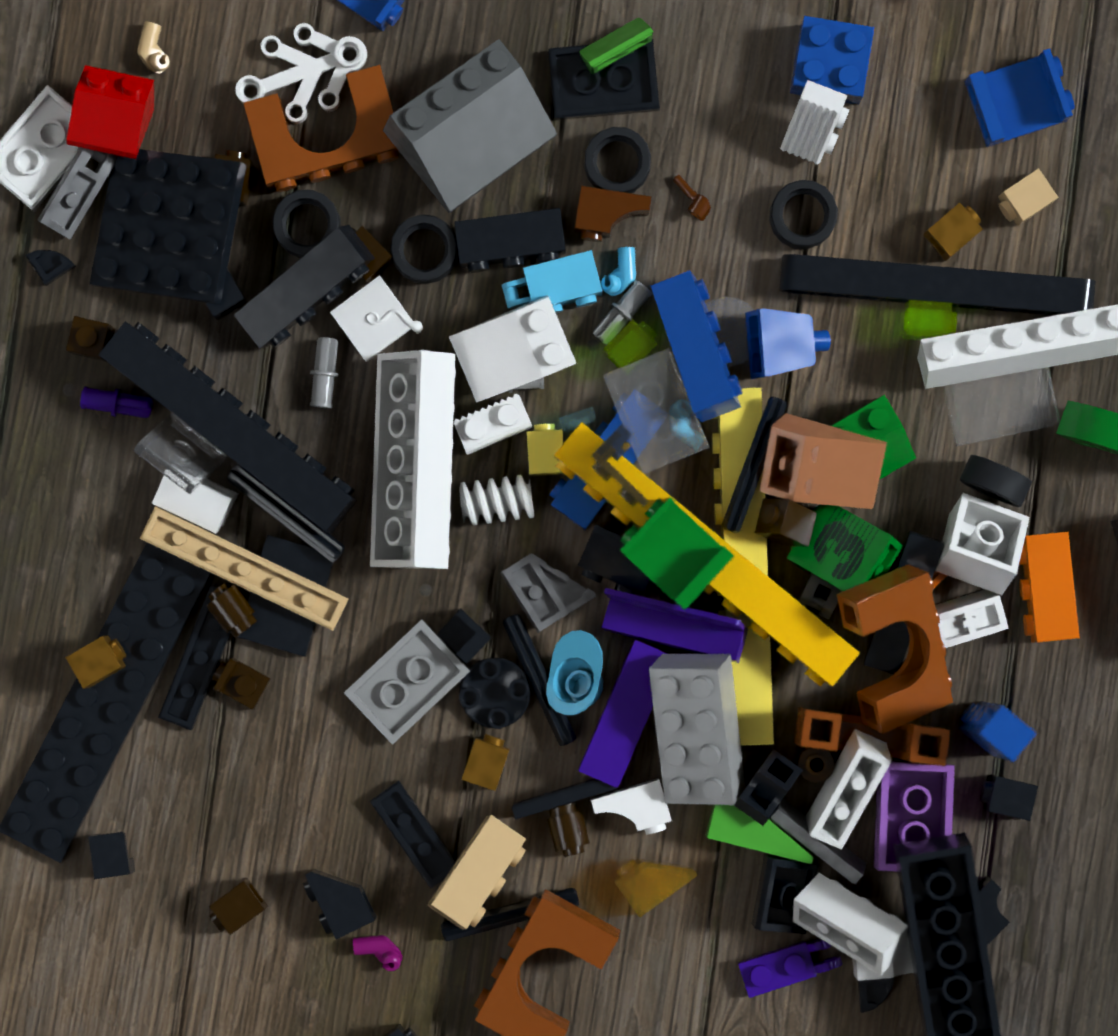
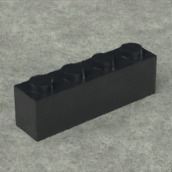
M350 225L338 227L236 312L234 316L259 348L271 344L276 348L291 336L288 332L290 328L297 323L301 327L317 315L314 309L324 301L328 305L343 293L340 287L348 280L355 283L370 271L367 265L375 257Z

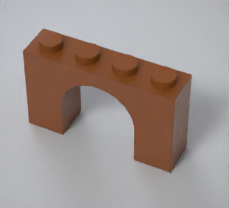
M380 65L346 74L356 109V126L350 139L340 148L330 152H312L302 148L293 140L278 93L243 103L265 183L269 190L276 188V192H284L296 188V182L310 179L311 183L329 179L331 172L344 169V173H352L364 169V163L378 160L379 164H384L399 158V150L383 132L389 116L394 112Z
M909 564L837 594L844 628L865 636L895 622L904 621L909 632V651L900 669L891 677L857 691L863 724L882 734L953 703L951 693L952 680L947 672L945 661L946 648L941 640L938 625L940 623V616L935 608L932 593L934 584L929 576V572Z
M798 707L794 743L800 746L833 751L843 750L854 729L886 742L891 757L910 762L946 767L950 730L906 723L882 734L864 725L861 716Z
M545 889L541 898L533 896L524 913V915L529 917L524 929L517 926L507 944V946L513 948L508 958L500 957L490 975L495 978L491 989L488 990L483 987L474 1004V1007L479 1009L475 1021L502 1036H565L568 1031L569 1020L533 1001L522 986L520 968L531 954L546 948H558L568 951L602 970L619 939L621 930Z

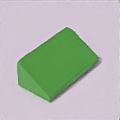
M636 18L583 48L580 51V55L590 73L595 74L651 42L653 30L644 20Z

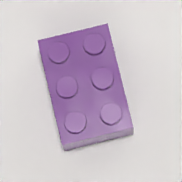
M892 761L877 786L874 868L878 871H897L894 844L952 835L955 765L946 763L945 767L906 761Z

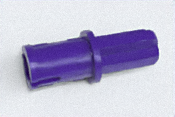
M84 386L80 407L81 409L110 412L113 417H116L117 414L149 418L153 409V400L149 397L121 393L120 389H115L112 392Z

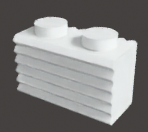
M807 80L780 149L787 151L789 154L794 153L796 157L807 158L809 162L813 161L815 164H820L824 152L831 155L839 135L833 133L834 128L842 130L849 109L843 107L847 95Z
M514 394L513 398L508 396L506 401L501 399L500 404L495 402L493 406L488 405L487 409L481 408L480 412L475 410L474 414L468 413L467 417L462 416L460 420L455 418L454 421L455 428L467 455L532 428L531 421L518 394Z

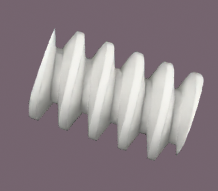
M517 475L515 485L512 486L506 476L502 478L501 487L498 488L493 478L488 479L486 489H483L479 480H475L472 491H469L465 482L460 483L459 492L463 522H465V518L468 516L473 526L478 525L479 517L483 515L486 523L490 524L492 523L494 513H497L501 522H506L508 511H511L515 520H520L522 509H525L529 518H534L530 479L529 483L526 484L523 477Z

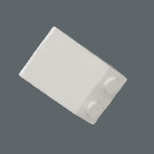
M548 295L449 336L476 403L576 364Z

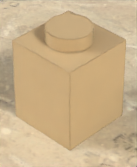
M1038 168L1005 190L998 198L1001 201L999 208L1005 218L1010 222L1014 220L1017 226H1019L1052 204L1059 197Z

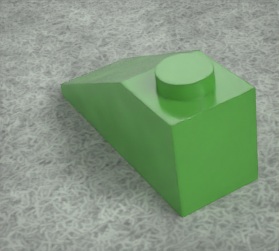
M734 805L712 806L705 835L708 839L812 864L813 856L771 820L768 819L765 825L762 826Z

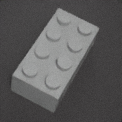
M662 654L649 668L665 804L734 805L746 787L731 654Z

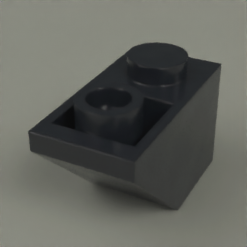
M316 869L305 874L307 881L303 883L304 889L311 902L317 900L323 912L318 916L327 935L333 933L337 940L376 920L377 916L362 885Z

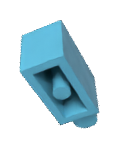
M592 250L524 267L523 273L525 278L509 281L501 285L507 309L523 306L548 295L556 314L563 311V305L575 302L577 307L588 306L596 303V297L602 295V287ZM527 285L529 297L520 299L517 287Z

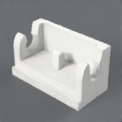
M174 464L166 469L152 504L216 534L220 527L224 525L238 493Z
M986 589L935 605L940 616V623L938 625L945 648L1009 629L1000 595Z

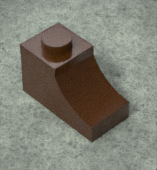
M581 186L575 233H580L583 240L602 242V237L609 238L610 231L620 221L637 215L648 216L651 196Z

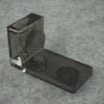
M621 424L591 455V458L595 461L591 468L606 482L612 478L622 488L618 491V494L632 507L637 503L644 507L649 501L608 462L611 457L618 461L632 446L628 442L632 434Z

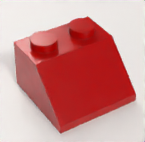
M85 65L75 89L66 145L136 159L154 111V80Z

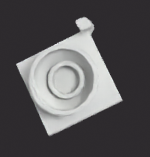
M380 275L330 312L366 362L412 329L416 334L423 330L422 323L411 319Z

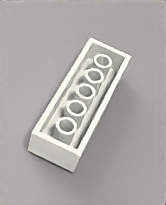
M426 350L377 354L370 567L448 569L453 414L455 409V354Z

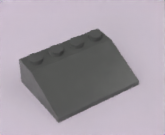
M500 39L391 114L383 129V132L448 213H451L557 135L522 67Z

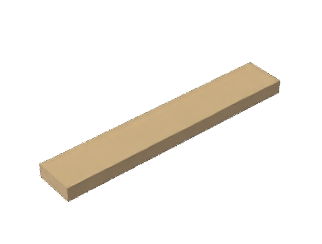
M156 506L140 536V539L332 631H334L349 600L332 590Z

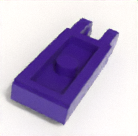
M816 939L807 943L805 941L740 961L738 966L748 997L751 998L816 977L817 973L838 968L843 965L841 957H830L813 964L809 952L824 950L832 946L822 939Z

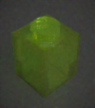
M909 300L905 303L903 339L921 340L956 332L957 312H952V303Z
M632 319L603 348L602 353L628 377L657 348L658 343L654 340L657 334L644 321L638 324Z

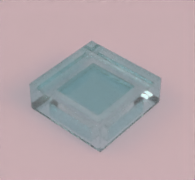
M593 406L559 417L562 432L565 433L575 430L581 422L588 426L596 421Z

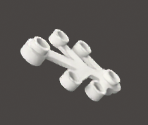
M301 23L294 29L296 42L304 47L312 44L330 53L316 59L281 43L276 36H267L261 42L263 54L270 59L278 57L296 65V67L261 80L252 75L244 76L236 84V95L244 103L262 98L269 92L302 80L294 100L285 109L288 120L294 124H300L307 118L306 107L321 74L335 68L328 88L322 90L318 96L319 104L323 110L328 112L334 111L340 105L339 94L347 79L346 74L361 69L367 60V50L361 40L347 36L337 41L314 31L311 25ZM307 29L311 32L308 40L298 38L301 30ZM276 42L278 49L275 52L269 53L265 50L267 43ZM349 49L356 52L355 59L351 61L343 58L344 52ZM250 86L256 87L258 90L257 95L253 98L245 96V90ZM328 94L336 97L335 103L331 106L323 104V98ZM293 107L302 108L303 113L299 118L290 116V111Z

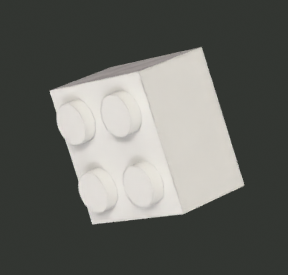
M962 493L948 516L942 540L944 541V546L935 571L1002 595L1017 574L1030 517Z

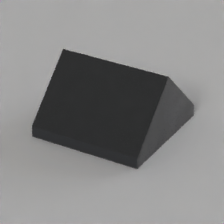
M764 854L751 923L753 927L763 931L806 934V929L793 922V904L797 895L817 875L819 864H809L785 857Z

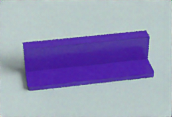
M605 588L604 594L610 601L602 625L603 630L698 654H731V661L739 664L748 633V628L740 620L688 607L683 610L679 605Z
M633 641L577 771L613 787L620 785L653 708L649 668L662 654L667 653L640 641Z

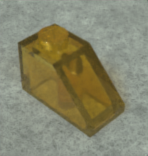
M631 859L616 870L619 876L614 879V883L637 915L642 917L698 875L693 867L647 859H642L636 863L634 859Z

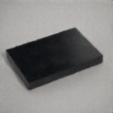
M653 39L651 42L595 74L590 73L580 55V51L589 45L548 49L555 120L660 110Z
M267 535L261 557L325 588L327 587L334 562L329 561L314 548ZM250 592L247 602L255 611L253 616L257 619V622L238 637L306 657L316 623Z

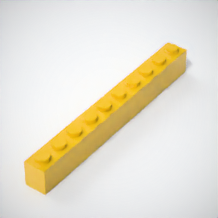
M582 422L554 454V458L559 461L555 467L570 480L575 475L586 484L583 490L598 503L604 498L614 507L610 513L626 526L631 521L638 528H641L650 519L644 513L655 501L660 498L665 502L671 497ZM671 497L675 504L716 542L734 555L732 560L707 585L704 591L709 595L713 590L725 599L721 605L738 618L742 613L752 621L749 628L764 641L769 636L780 645L776 651L792 664L799 660L808 668L804 674L821 687L824 682L829 686H833L860 652Z

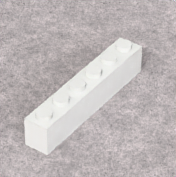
M1118 304L921 339L917 358L925 389L1118 355Z

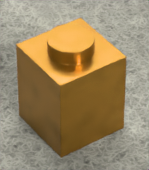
M958 203L923 235L943 259L947 261L983 229L979 225L981 219L970 206L964 208L961 203Z
M102 636L66 657L83 689L94 686L126 667L122 660L126 657L124 649L116 638L111 641L109 636Z
M488 734L484 735L483 740L476 738L461 780L496 791L510 750L503 747L505 740Z

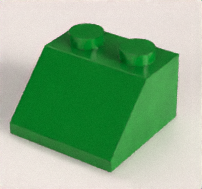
M885 395L832 425L839 429L887 442L880 479L916 459L905 429Z

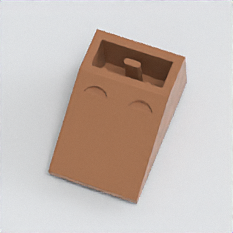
M785 413L771 426L759 492L782 499H789L794 502L873 509L887 442Z

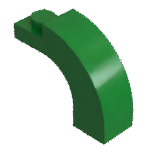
M1068 400L1056 434L1078 445L1118 455V413Z

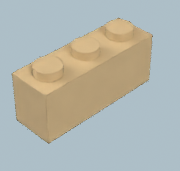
M493 815L486 816L427 906L462 930L467 929L469 925L475 927L486 912L482 905L488 896L495 897L506 882L502 875L508 866L515 867L523 857L526 850L522 848V845L526 838Z

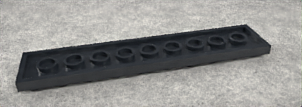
M148 542L146 543L97 637L98 639L102 636H109L111 641L115 638L119 641L126 653V657L122 659L126 667L90 688L83 689L76 678L0 824L1 833L59 863L64 861L212 575L211 572Z

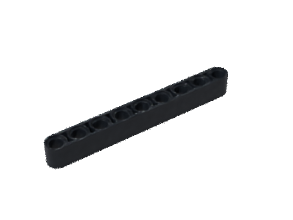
M785 254L782 255L779 291L804 295L1055 316L1094 309L1096 281L1083 278Z

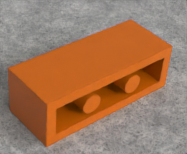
M1069 532L1025 536L1019 565H1023L1024 579H1020L1019 583L1022 601L1027 600L1028 614L1023 616L1025 635L1031 636V642L1080 638Z

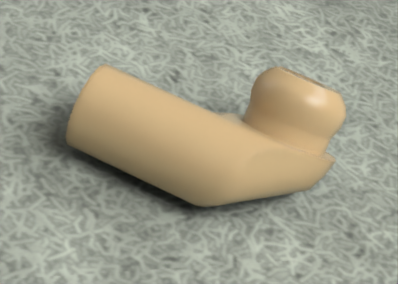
M145 21L137 53L150 71L161 73L170 65L168 55L164 54L157 44L162 26Z

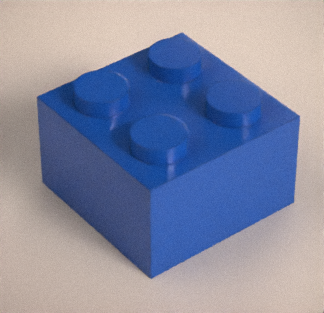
M804 16L800 27L790 93L801 95L807 80L847 95L845 103L859 105L864 95L875 27Z

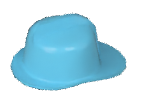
M583 630L571 631L561 637L555 645L552 654L546 695L550 706L556 712L565 716L577 715L585 711L600 698L603 691V678L601 675L603 652L599 641L592 634Z

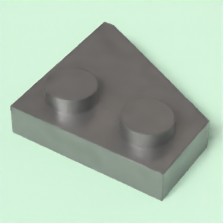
M532 553L500 573L537 633L596 597L594 591L584 588L571 580L570 576L547 565L544 560Z

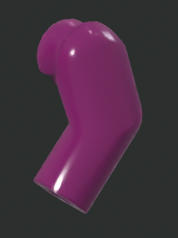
M377 935L353 938L354 956L374 954L383 964L382 967L387 971H396L400 967L403 958L402 953L387 936Z

